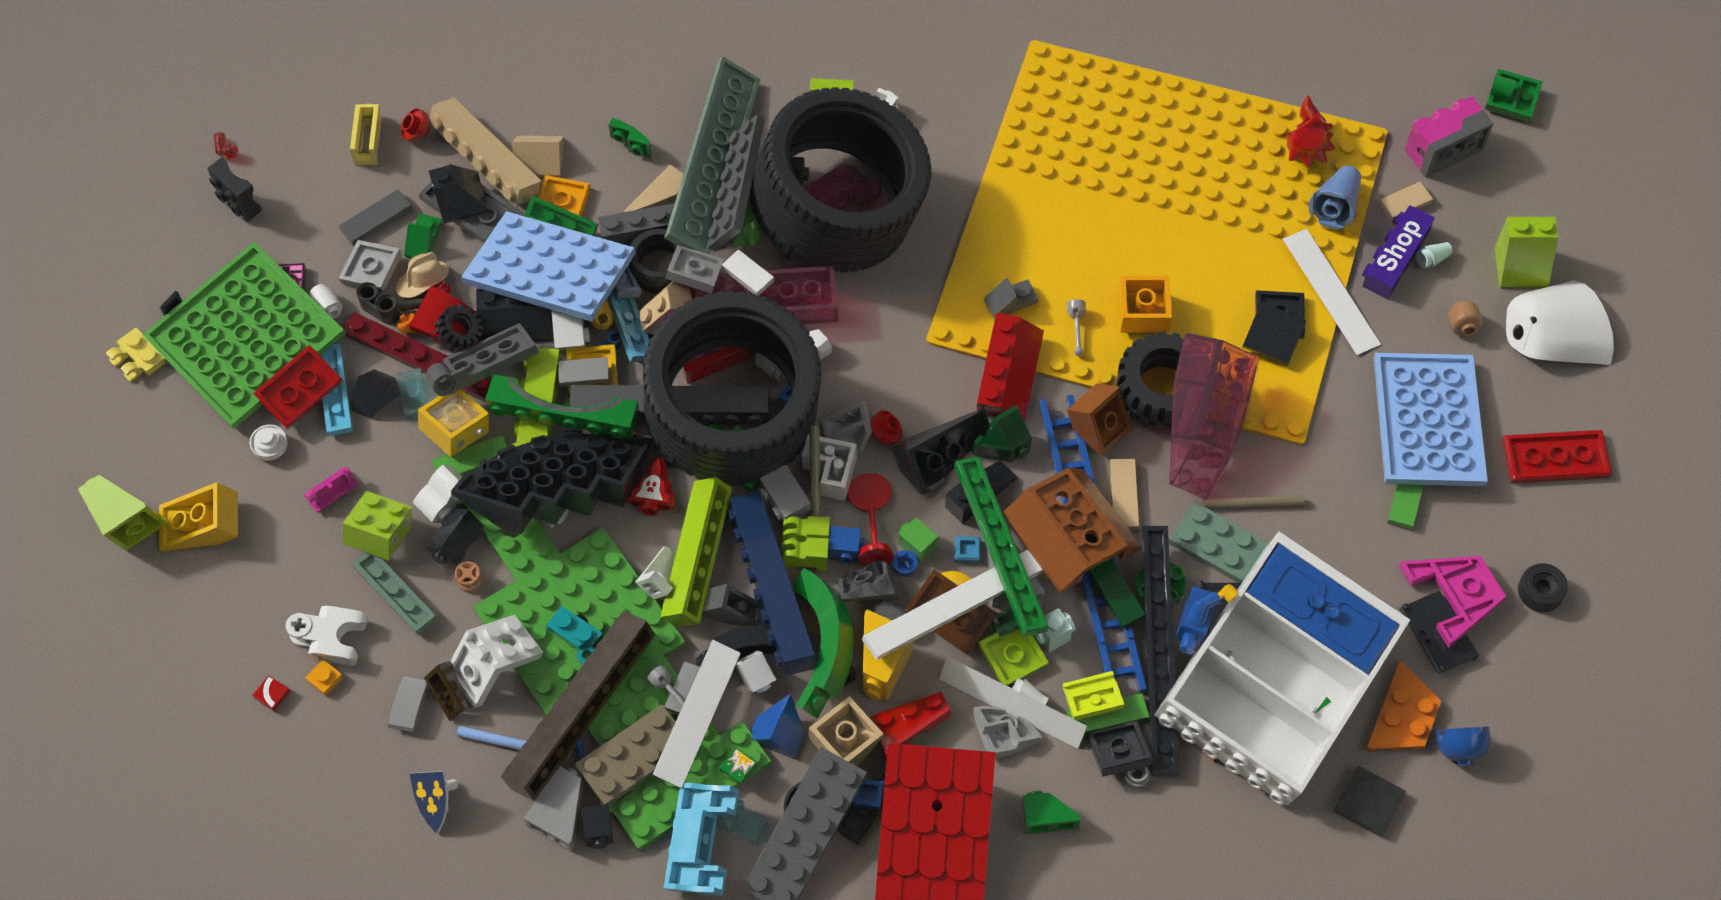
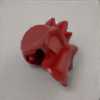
M1307 95L1300 109V118L1303 122L1296 126V130L1288 133L1287 148L1289 150V161L1301 160L1310 168L1314 159L1327 163L1325 151H1332L1336 148L1330 141L1333 137V133L1330 132L1333 127L1332 123L1326 122V119L1311 101V97Z

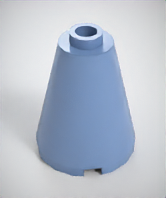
M1343 166L1311 196L1308 204L1309 212L1312 216L1314 214L1319 219L1318 223L1331 229H1342L1345 225H1350L1356 215L1361 183L1360 172L1352 166Z

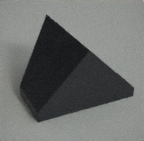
M375 369L358 376L350 406L351 411L373 419L377 412L401 395L396 378Z

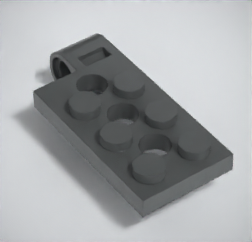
M518 323L442 359L444 364H433L426 372V379L437 395L448 396L476 382H481L499 371H504L520 361L527 360L539 352L536 344L522 325Z

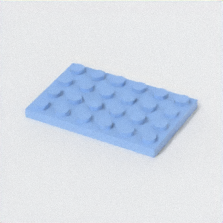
M506 211L461 278L463 284L593 321L634 257L635 250L631 246Z
M1375 353L1374 369L1385 484L1486 486L1488 480L1473 355Z

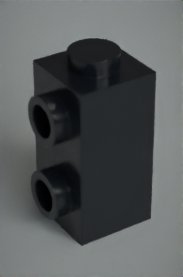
M454 508L426 548L433 554L432 558L441 565H456L464 558L465 552L471 543L477 540L479 532L484 525L469 510Z

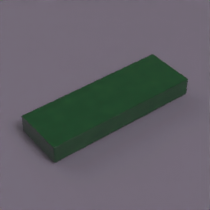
M1111 558L1088 570L1089 575L1122 629L1145 618L1146 614Z

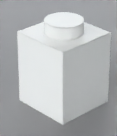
M755 651L737 661L735 665L748 691L762 693L771 687V682L776 680L762 652Z

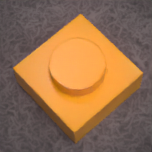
M322 659L305 679L326 697L343 679V675Z

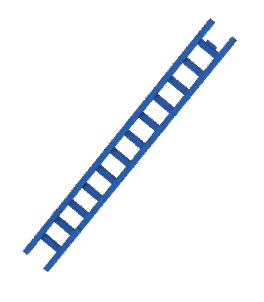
M1067 395L1066 402L1068 408L1075 403L1073 395ZM1046 399L1039 400V409L1055 474L1067 468L1083 469L1095 484L1085 441L1075 431L1076 439L1060 442L1055 440L1053 428L1071 426L1070 418L1050 420ZM1078 447L1081 461L1061 464L1058 450ZM1061 496L1062 504H1067L1068 500ZM1087 571L1084 573L1081 582L1103 673L1113 671L1114 677L1134 674L1139 694H1145L1147 688L1134 640L1133 629L1131 625L1123 628L1126 642L1105 645L1102 630L1121 626L1117 619L1100 622L1096 607L1108 604L1104 598L1094 599L1091 584H1094V581ZM1128 650L1132 666L1111 669L1108 654Z

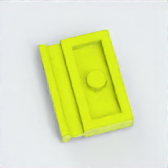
M1113 671L1063 683L1062 689L1065 692L1066 701L1072 718L1076 721L1124 709V702Z

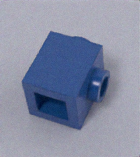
M831 526L828 560H838L845 564L859 562V551L865 546V538H861V529Z

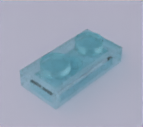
M420 368L396 374L406 420L417 418L418 409L428 403Z

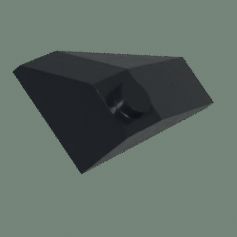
M983 408L913 435L892 446L899 470L920 495H924L941 486L948 479L946 476L955 468V462L962 460L970 451H973L974 441L979 435L986 436L987 431L991 428L986 410Z

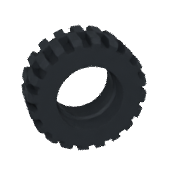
M1161 331L1156 336H1153V333L1144 335V340L1138 338L1132 342V347L1126 348L1123 358L1120 359L1116 386L1120 387L1126 410H1130L1129 416L1133 420H1142L1141 424L1146 427L1149 424L1155 425V429L1162 430L1163 426H1168L1169 429H1176L1179 423L1185 426L1190 423L1191 417L1196 419L1201 414V410L1205 408L1208 402L1213 377V370L1210 367L1211 362L1207 355L1203 356L1204 350L1201 346H1194L1192 339L1188 337L1185 339L1180 338L1178 333L1173 332V335H1166V331ZM1154 367H1168L1176 370L1184 377L1187 387L1175 394H1159L1150 390L1144 384L1141 375Z

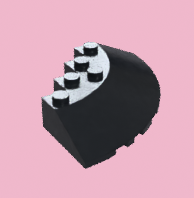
M583 430L564 431L561 436L549 438L545 435L531 438L529 443L517 447L514 444L497 451V456L490 460L484 459L479 462L478 468L472 472L468 471L451 490V495L497 527L519 534L524 532L532 518L556 525L566 509L590 516L599 500L623 507L635 487L653 439L634 434L633 439H618L605 433L583 434Z

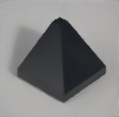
M175 291L159 307L163 316L182 302L179 292Z

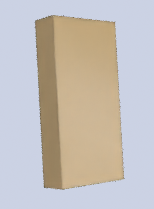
M1419 181L1380 199L1379 205L1392 222L1396 220L1401 211L1405 213L1409 205L1420 209L1431 204L1433 198Z

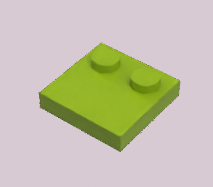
M1017 622L979 641L977 644L998 681L1006 686L1012 685L1018 678L1023 679L1047 666L1049 663L1033 635L1023 637Z

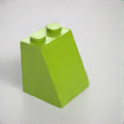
M1556 217L1506 218L1494 247L1500 288H1546L1549 286L1558 242Z
M101 475L90 478L83 486L78 488L103 536L125 551L168 523L163 516L144 502Z

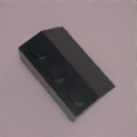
M476 289L477 319L481 318L482 323L480 326H483L479 341L485 340L518 323L522 325L533 342L553 341L551 309L483 289Z

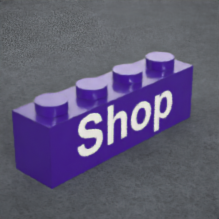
M1411 205L1408 206L1405 213L1401 211L1394 223L1397 226L1394 230L1390 228L1384 238L1385 245L1377 248L1373 256L1375 261L1373 264L1368 263L1362 274L1365 277L1362 287L1389 299L1415 257L1416 252L1431 231L1435 217Z

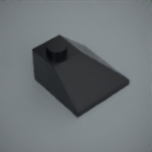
M447 165L428 171L443 224L490 212L478 171L455 165Z

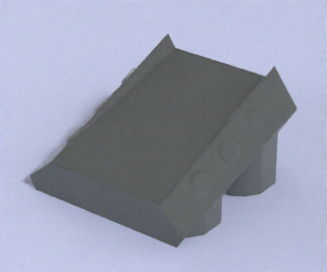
M881 560L870 563L865 569L852 570L843 576H839L840 596L844 602L898 599L894 576L887 563Z

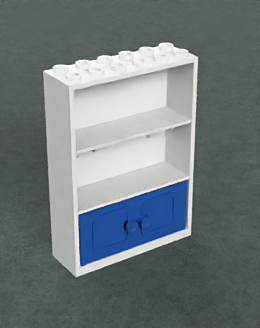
M1278 531L1237 589L1239 592L1237 597L1227 604L1154 715L1159 718V722L1162 725L1174 728L1181 733V737L1189 743H1195L1203 748V752L1213 759L1217 758L1223 762L1229 771L1245 777L1252 787L1262 789L1268 793L1274 802L1288 806L1305 789L1410 619ZM1327 696L1331 702L1316 712Z

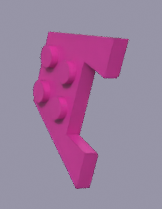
M1481 556L1403 561L1399 565L1411 587L1434 578L1457 616L1437 623L1436 626L1448 648L1500 606L1506 598L1505 593Z

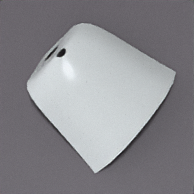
M1572 280L1521 294L1510 302L1507 308L1506 336L1508 343L1518 352L1527 357L1540 360L1611 365L1614 342L1609 318L1596 293L1586 284ZM1535 316L1537 322L1533 324L1530 317ZM1518 324L1524 329L1523 337L1520 340H1516L1513 335L1514 327Z

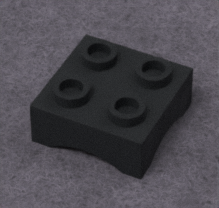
M223 157L207 168L211 176L209 181L216 189L215 195L222 203L227 202L237 217L242 216L245 220L249 221L262 211L261 206L253 200V185L248 180L235 176L230 171L229 165Z

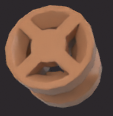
M466 561L457 566L454 574L459 588L467 593L477 591L483 582L477 564Z

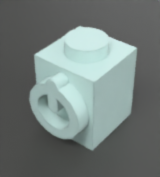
M1059 608L1045 615L1049 626L1048 632L1036 634L1035 636L1039 643L1044 645L1048 652H1051L1071 641V635L1076 630L1071 616L1066 612L1062 613Z

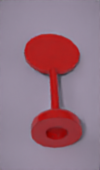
M861 474L851 481L847 492L849 501L855 508L869 511L872 543L860 549L858 554L859 562L865 567L879 560L886 562L888 565L894 559V552L888 544L878 542L875 511L882 509L889 503L892 496V488L890 482L879 474Z

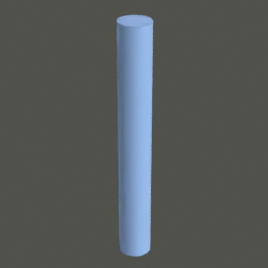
M459 726L457 736L516 750H521L523 744L527 742Z

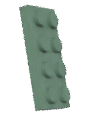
M1195 501L1169 538L1170 545L1237 583L1243 582L1265 547L1269 544V542Z

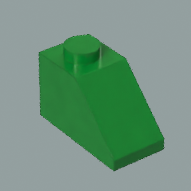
M1031 791L1027 795H1023L1022 811L1026 834L1079 829L1080 815L1051 793Z

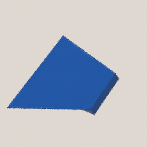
M790 693L757 716L750 732L753 735L752 739L757 741L760 746L796 759L806 736Z

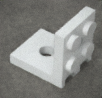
M512 615L466 630L450 662L455 669L463 694L471 705L476 708L483 705L501 672L538 660L544 652L519 619ZM503 641H507V642L511 643V645H510V644H504Z

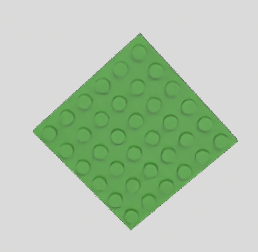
M253 242L142 335L234 430L263 405L253 394L259 387L308 345L321 356L346 335V332L266 252Z

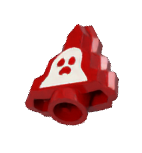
M655 457L647 466L645 476L637 479L635 487L626 501L632 506L639 507L638 511L643 515L657 516L659 511L675 509L676 496L672 494V484L667 480L668 468L664 458Z

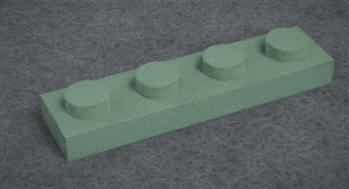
M365 553L352 563L353 568L417 636L437 620L436 615L382 558Z

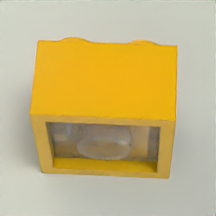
M461 389L448 396H438L419 408L418 429L447 455L452 457L489 432V413Z

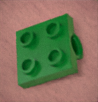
M1497 69L1485 110L1530 123L1543 81Z

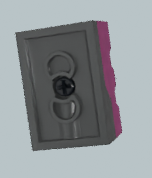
M1473 96L1465 100L1459 99L1452 105L1451 109L1440 108L1433 113L1432 118L1421 117L1417 119L1412 125L1405 151L1426 178L1483 151L1494 123Z

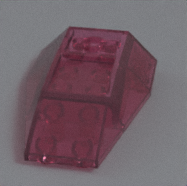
M1185 333L1174 379L1169 485L1202 499H1210L1228 466L1248 417L1260 368V358L1224 340Z

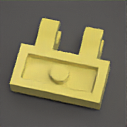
M134 328L116 341L119 347H113L106 352V355L110 358V363L114 367L119 366L128 357L133 361L121 367V370L125 373L124 377L129 382L134 381L143 372L149 376L167 363V360L137 328Z

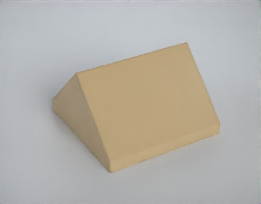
M517 135L512 142L513 154L537 177H545V175L561 177L564 136Z

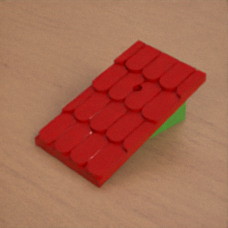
M888 743L875 900H984L996 752Z

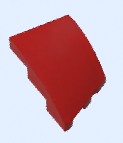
M431 286L409 325L410 329L432 337L434 343L442 345L444 340L439 342L437 337L440 334H435L437 319L446 308L454 304L457 305V308L460 304H463L465 310L468 305L456 297ZM457 321L451 322V327L456 333L466 335L467 330L463 324Z

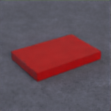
M308 345L253 394L288 430L343 382V379Z

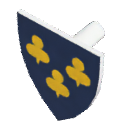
M445 771L410 773L412 789L420 813L433 831L439 833L444 824L447 811H449L448 791L457 789V781L455 779L447 781Z

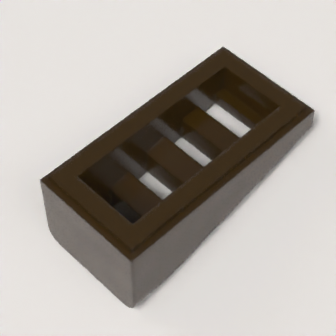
M450 661L438 664L424 677L449 721L454 720L468 707L455 669ZM454 703L458 706L455 709L453 708Z

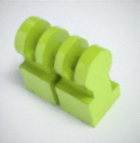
M808 516V519L788 517L783 521L784 532L782 533L781 557L785 567H817V571L827 572L830 517Z

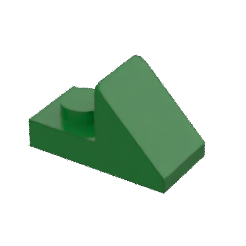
M419 213L415 224H408L404 250L406 258L412 259L416 255L432 252L443 225L442 218Z

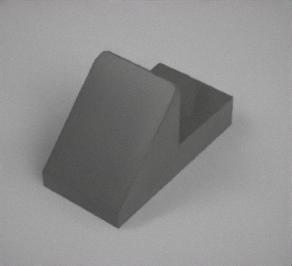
M1006 278L984 298V301L993 319H995L996 313L1007 315L1037 304L1038 297L1028 279L1011 285L1009 279Z

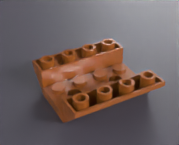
M1067 468L1028 488L1002 512L1007 523L1059 593L1080 583L1085 572L1118 555L1122 560L1142 549V545L1082 469ZM1055 497H1065L1068 503L1061 504L1057 502ZM1093 535L1097 538L1098 542L1090 543L1085 539V536Z

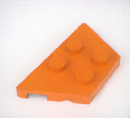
M1401 661L1397 665L1365 750L1367 752H1374L1379 749H1390V751H1401L1402 749L1423 750L1428 740L1441 700Z

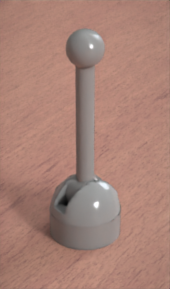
M1074 299L1068 301L1066 305L1068 315L1075 319L1076 348L1074 354L1080 357L1083 355L1084 350L1081 348L1079 319L1085 315L1086 302L1081 299Z
M663 665L656 667L648 676L649 682L656 688H666L683 707L685 701L670 685L671 675Z

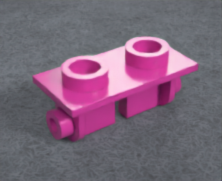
M341 467L339 471L312 489H308V492L303 494V496L318 513L359 484L352 476L353 474L348 467Z

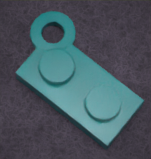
M563 606L546 624L549 631L578 650L577 659L581 665L587 660L583 658V654L585 652L592 653L603 638L602 632Z

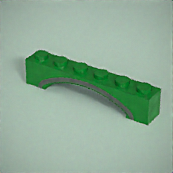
M493 374L485 399L489 412L498 416L510 415L524 421L529 419L536 420L545 425H563L571 430L577 428L584 429L592 434L605 433L618 439H633L640 415L638 401L613 397L611 402L589 407L553 404L526 392L520 387L517 378Z

